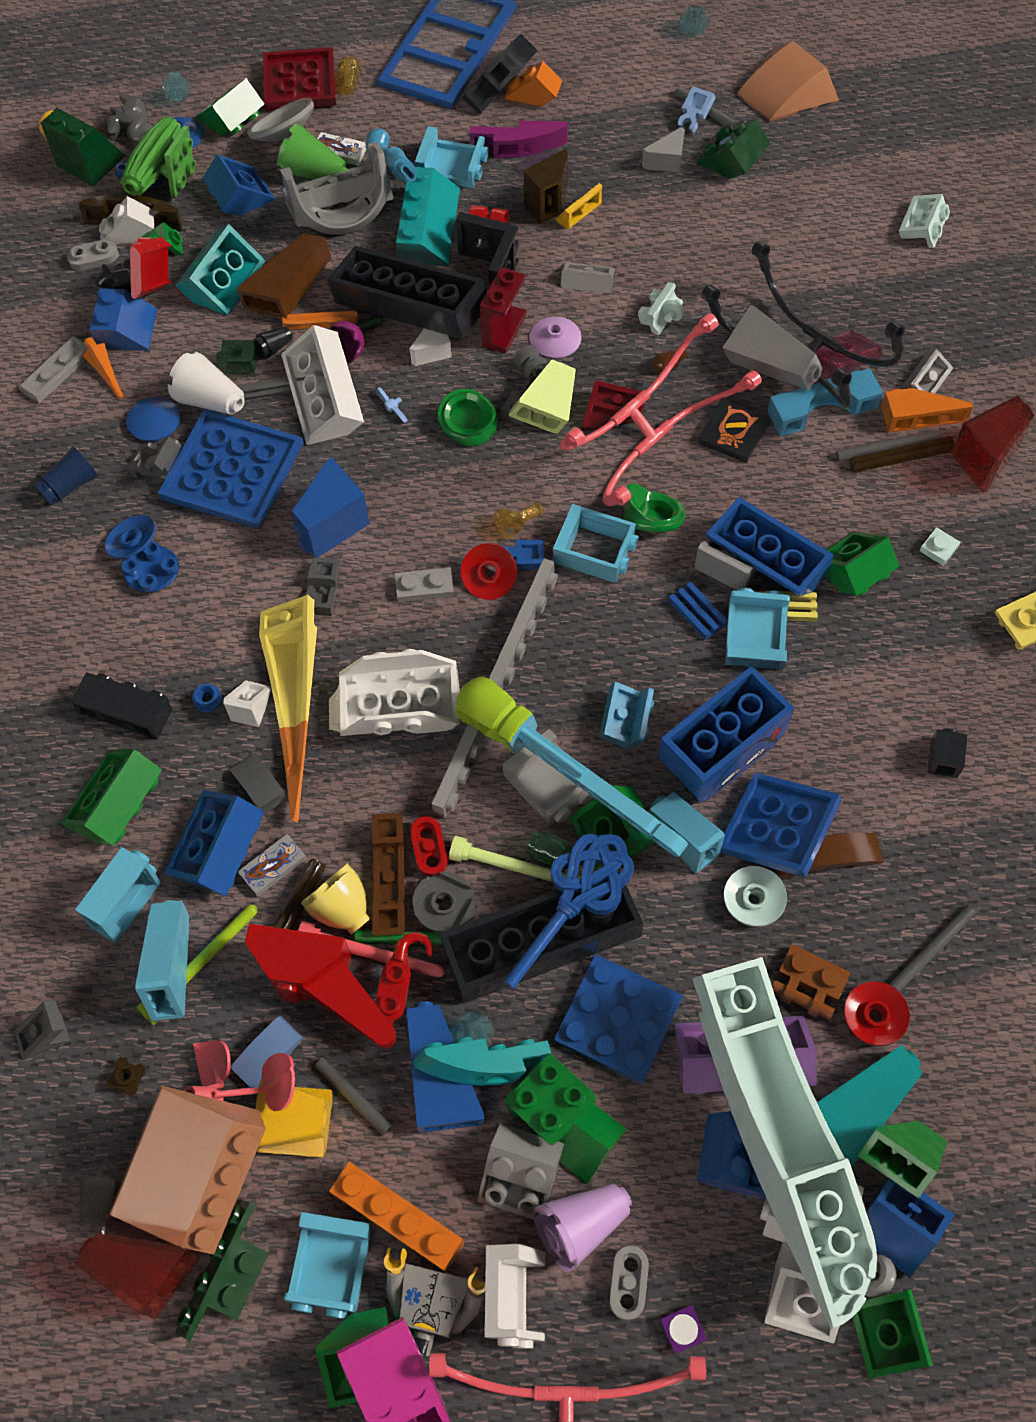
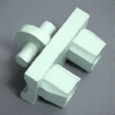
M668 282L663 290L654 289L649 299L652 307L642 306L638 312L640 323L649 325L652 333L660 335L668 322H671V320L679 321L685 314L682 306L683 301L677 298L674 292L675 283Z

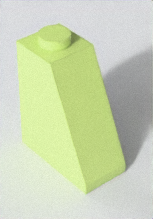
M551 360L509 411V416L558 434L569 421L576 369L564 363Z

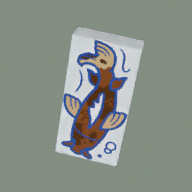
M323 132L318 137L323 144L346 163L359 166L366 151L365 142Z

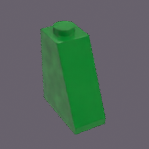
M920 1121L878 1126L859 1152L858 1157L919 1199L938 1172L947 1140Z

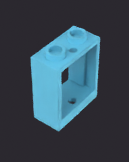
M572 504L553 547L554 564L616 583L619 575H625L630 560L627 558L629 551L634 552L637 546L639 536L635 535L636 523ZM579 528L623 541L614 564L570 550Z
M121 847L75 909L91 929L116 944L161 883L155 874L157 872L156 868L148 863L150 859L142 852L134 849L131 853Z

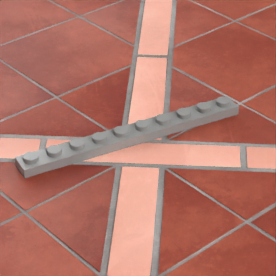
M543 559L489 677L502 689L505 684H511L515 674L514 663L516 659L521 661L526 649L524 641L527 636L531 637L537 624V621L534 620L537 612L542 613L547 603L546 592L548 589L553 590L558 575L554 573V561ZM471 724L467 725L432 802L433 815L444 819L448 810L453 811L459 798V794H456L459 785H465L469 778L470 768H468L471 759L476 760L481 751L482 743L479 741L483 733Z

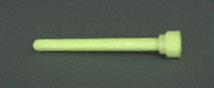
M455 835L449 852L450 860L461 863L462 860L468 861V859L552 882L551 869L472 847L473 843L467 842L468 839ZM562 872V876L566 878L567 873Z

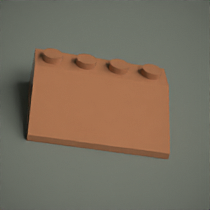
M161 1085L110 1210V1215L181 1248L214 1254L266 1129L259 1110Z

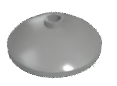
M303 98L286 104L255 122L248 129L247 134L255 141L275 142L284 140V138L289 140L293 134L289 132L290 128L294 124L301 126L306 124L313 111L314 103L311 98Z

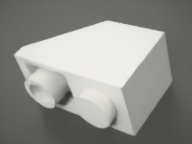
M127 196L121 204H117L114 207L112 214L107 219L102 220L99 226L101 240H112L115 244L137 242L139 237L154 229L153 209Z

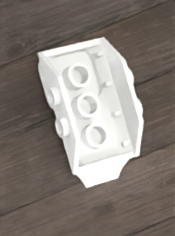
M406 649L398 653L376 652L372 655L362 656L339 672V686L336 692L329 698V730L340 732V736L368 733L386 735L391 733V731L399 730L419 734L454 729L461 722L456 712V699L460 692L456 661L424 650L417 651L414 649Z

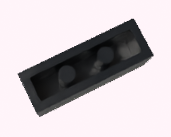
M86 672L71 700V704L80 715L155 739L159 738L172 711V707L163 693L156 690H151L150 692L142 690L131 682L119 683L102 673L94 675Z

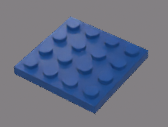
M203 409L158 492L159 498L260 530L304 444L303 439L296 435Z

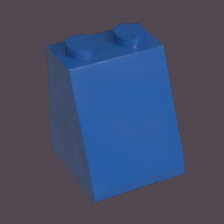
M332 457L326 461L292 510L295 521L292 526L299 536L297 543L305 554L310 552L314 558L320 557L370 524L364 493Z

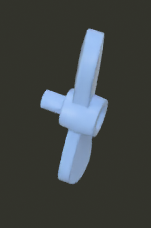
M380 387L376 388L375 392L383 400L385 408L389 412L394 411L406 423L408 420L397 405L402 402L401 398L389 399Z

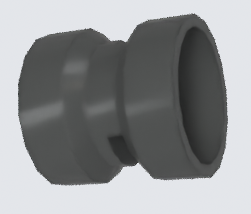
M527 345L520 349L513 361L519 370L524 371V376L531 383L535 381L549 364L544 358L539 357V352L532 345Z

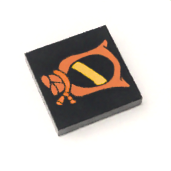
M721 399L701 432L698 443L747 463L768 427L770 418Z

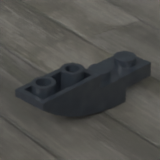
M522 34L518 35L489 65L462 98L477 113L481 114L538 50Z

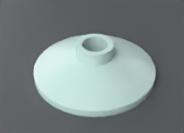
M748 866L737 870L730 876L724 889V902L732 917L740 923L751 927H763L772 924L782 915L787 904V892L782 880L774 872L760 866ZM755 895L759 898L760 902L752 904L749 902L748 897Z

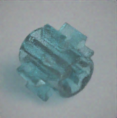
M698 5L685 9L684 15H680V26H683V33L686 32L692 36L699 35L700 33L704 34L705 28L709 26V17L706 16V10Z
M168 72L169 78H163L164 96L171 97V102H183L185 96H190L188 77H182L181 72Z
M468 1011L461 1014L457 1019L459 1026L452 1027L455 1041L464 1037H472V1040L485 1038L488 1046L489 1041L487 1037L495 1035L492 1022L488 1020L487 1015L482 1016L479 1011Z

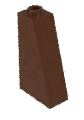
M303 233L236 289L243 307L250 311L287 319V315L291 314L332 258L325 237Z

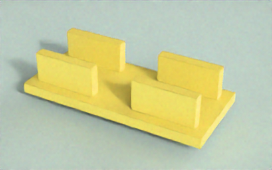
M1036 592L995 611L996 616L999 618V624L1001 627L1004 626L1016 642L1015 646L1017 649H1022L1036 642Z

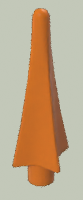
M91 337L85 339L84 344L87 351L82 356L101 375L117 398H123L111 367L105 344L97 345Z

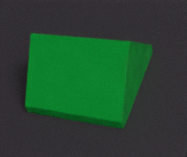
M594 1104L558 1141L564 1143L559 1163L588 1184L627 1128Z
M911 1289L868 1299L853 1316L869 1379L933 1366Z

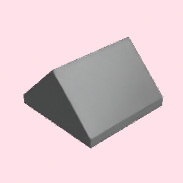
M710 539L700 543L698 547L695 569L736 590L748 588L759 571Z

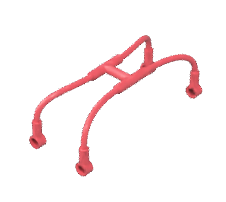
M707 313L699 320V324L693 327L692 331L683 340L657 379L646 390H642L614 414L608 423L586 436L579 428L573 427L566 433L565 438L561 440L560 450L576 448L601 436L612 427L618 426L629 416L646 438L634 447L633 452L623 461L610 479L602 497L604 505L611 507L618 504L623 506L631 499V493L622 485L612 492L615 484L631 462L659 441L673 428L676 422L704 406L737 392L741 393L746 389L754 390L762 382L761 376L756 371L750 370L734 387L689 406L671 419L665 420L655 430L638 410L667 377L690 342L703 333L712 332L718 326V320L713 314Z
M430 1353L429 1376L445 1377L446 1375L480 1389L509 1396L534 1398V1401H559V1422H574L573 1402H598L599 1399L642 1394L690 1378V1381H705L706 1361L705 1356H690L689 1365L684 1370L653 1381L627 1387L599 1389L598 1386L535 1385L534 1388H522L487 1381L447 1366L445 1353Z

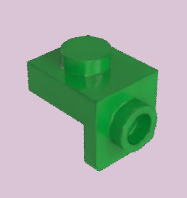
M164 222L142 236L145 238L162 237L172 245L168 250H171L177 256L183 254L181 235Z

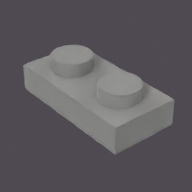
M451 567L395 573L398 602L454 596Z

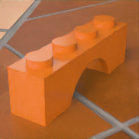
M350 1161L329 1191L336 1199L391 1234L445 1274L465 1244L464 1240Z

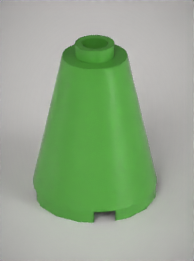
M294 124L290 128L289 132L293 134L289 140L284 138L278 153L277 165L280 167L277 170L280 171L289 167L291 168L292 175L314 180L348 170L346 162L299 124Z

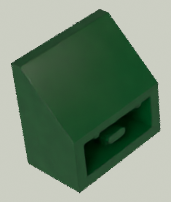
M756 119L747 122L742 120L729 129L727 127L720 129L715 134V140L703 148V154L696 162L732 179L746 174L769 146L770 141Z

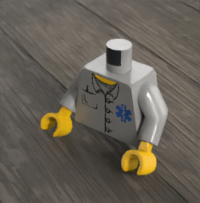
M388 1248L384 1258V1265L387 1269L386 1292L392 1314L397 1319L404 1317L408 1328L414 1330L413 1338L421 1355L429 1357L435 1335L450 1339L451 1334L461 1333L478 1315L485 1294L486 1281L480 1282L476 1278L478 1267L474 1268L468 1279L406 1264L405 1269H403L407 1251L402 1248L401 1259L394 1260L390 1256L391 1248Z

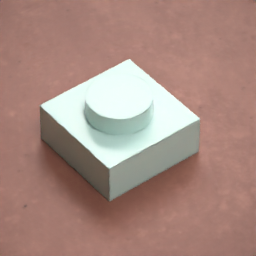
M936 527L921 546L920 552L944 566L959 547L960 541Z

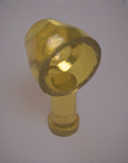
M538 501L520 513L501 508L494 514L493 522L498 532L505 539H510L522 530L526 521L543 514L544 508ZM513 526V528H514V532H513V533L505 532L506 530H508L509 528H511V527Z

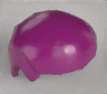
M344 320L335 322L329 330L338 332L346 362L350 364L363 351L364 337L362 331L354 323Z

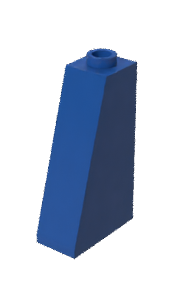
M419 1002L414 1004V1008H406L416 1123L419 1133L485 1125L483 1110L471 1084L444 1080L414 1067L413 1061L422 1052L424 1046L434 1042H441L442 1046L453 1044L454 1042L440 1006L433 1005L432 1002Z

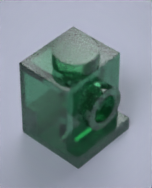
M222 340L221 351H217L216 358L217 366L222 368L223 374L256 377L258 355L254 340Z

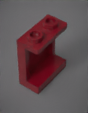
M504 267L500 268L480 304L482 346L505 354L507 353L526 317V310L512 306L517 293L525 281L524 274Z

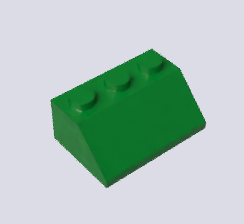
M135 749L109 750L60 825L101 845L114 846L124 837L126 833L125 827L130 819L140 812L142 808L141 802L146 794L156 787L159 780L157 777L162 769Z

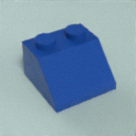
M218 154L202 177L208 186V191L219 203V208L227 214L243 215L276 200L255 167Z
M99 288L90 326L95 343L97 345L104 343L106 349L149 351L157 308L140 298H132L131 293L125 289Z

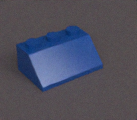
M203 790L164 874L208 892L226 896L234 884L235 875L242 860L247 855L254 833L260 826V820L264 811L238 796Z

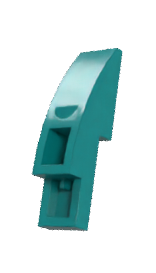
M464 1037L449 1045L442 1046L441 1042H434L424 1046L422 1052L413 1063L416 1069L448 1081L471 1085H502L514 1083L526 1072V1067L535 1066L540 1061H543L551 1053L548 1041L535 1043L534 1039H528L519 1042L513 1047L506 1048L504 1044H499L488 1048L485 1038L472 1040V1037Z

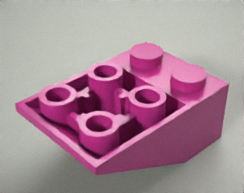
M404 1317L336 1351L366 1422H451L440 1392L433 1378L429 1376V1369Z

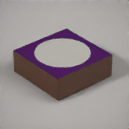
M693 1305L660 1319L674 1355L707 1340Z

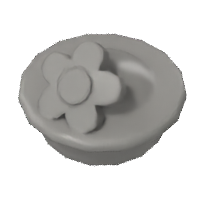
M877 1254L875 1279L870 1281L865 1294L867 1297L876 1298L884 1296L895 1284V1266L884 1255Z

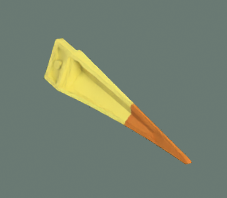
M309 595L260 611L259 636L279 724L290 818L296 823L299 820L317 627L314 625V599Z

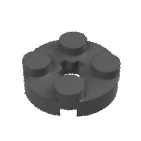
M440 872V875H434L431 878L428 876L418 884L414 891L412 901L415 918L428 932L440 934L470 923L475 912L474 893L469 883L463 877L452 872ZM449 897V903L452 906L449 909L439 910V905L436 901Z

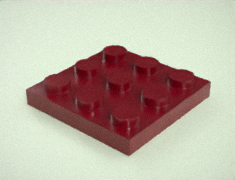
M333 47L263 52L265 111L276 110L303 98H311L314 107L336 105Z

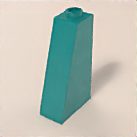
M903 1045L817 1102L844 1158H848L850 1166H853L857 1161L859 1152L876 1127L885 1124L923 1074L919 1068L921 1064L917 1056L911 1050H906Z

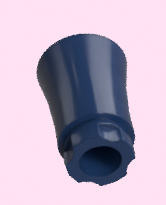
M72 446L63 458L41 476L42 479L33 486L52 506L59 499L63 500L83 484L98 477V474L85 457Z

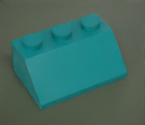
M228 224L213 233L175 286L193 303L228 315L239 300L236 289L257 272L266 260Z

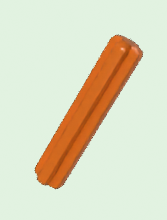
M352 310L288 314L287 319L282 317L281 321L282 327L286 326L289 330L309 329L313 325L330 328L333 323L342 320L354 324L358 323V313Z

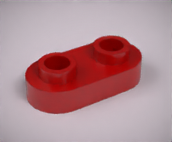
M420 817L412 824L410 833L418 870L422 875L430 876L431 878L434 875H440V872L446 871L448 866L447 854L439 822L432 817ZM424 831H430L432 836L425 839L421 837V834ZM430 859H436L438 864L430 867L427 865V862Z

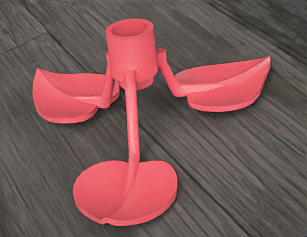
M219 1040L193 1044L202 1086H187L184 1089L185 1092L221 1101L224 1100L223 1097L265 1092L266 1104L273 1111H282L290 1104L295 1088L294 1062L290 1055L276 1053L266 1060L262 1067L264 1085L221 1091L224 1087L223 1080L228 1077L231 1067L228 1046L225 1042Z

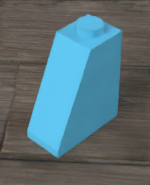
M672 792L667 797L662 795L652 802L649 813L679 834L689 844L680 857L695 874L719 857L725 834L675 792Z

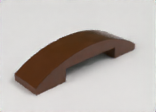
M371 814L373 846L372 934L373 936L405 935L403 814Z
M876 833L826 835L809 872L849 865L856 868L883 863ZM758 864V866L774 872L781 880L790 879L794 876V874Z

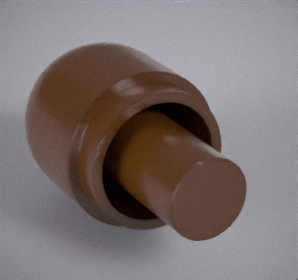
M670 349L657 354L652 360L653 370L660 374L675 352ZM684 350L671 371L679 366V361L688 357L686 350Z

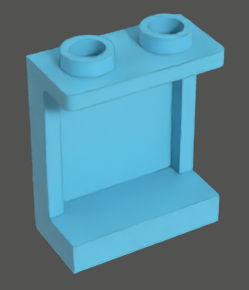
M428 126L415 160V167L435 168L455 185L473 189L476 180H480L482 176L481 164L482 162L486 163L488 158V147H485V138L479 136L476 145L438 139L437 128Z
M740 588L737 591L733 590L731 592L728 608L725 665L783 670L787 662L785 644L790 595H783L782 592L774 590L758 593L749 588Z
M302 1212L299 1227L302 1229L289 1291L288 1293L285 1292L284 1300L292 1303L291 1310L312 1313L313 1307L327 1309L325 1316L346 1319L347 1313L354 1314L357 1312L373 1227L370 1223Z

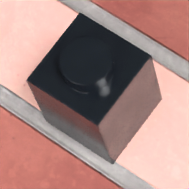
M937 729L930 742L928 773L958 778L965 767L967 734L958 733L954 729Z

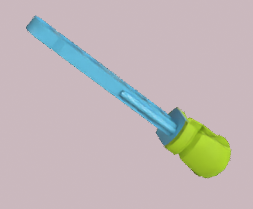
M481 676L471 679L461 688L456 699V712L462 722L471 724L485 736L498 743L503 742L505 748L513 754L518 753L523 747L527 748L675 857L679 858L689 845L675 831L661 823L646 810L536 731L538 725L533 714L522 705L516 706L514 699L500 688L494 680Z

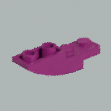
M519 120V127L470 126V145H476L479 136L485 138V147H488V151H494V159L535 155L566 144L568 139V122Z

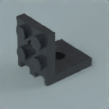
M459 212L456 218L458 252L460 255L491 262L488 269L490 288L501 267L513 271L517 267L519 259L515 258V255L519 248V241L515 240V236L518 232V226Z

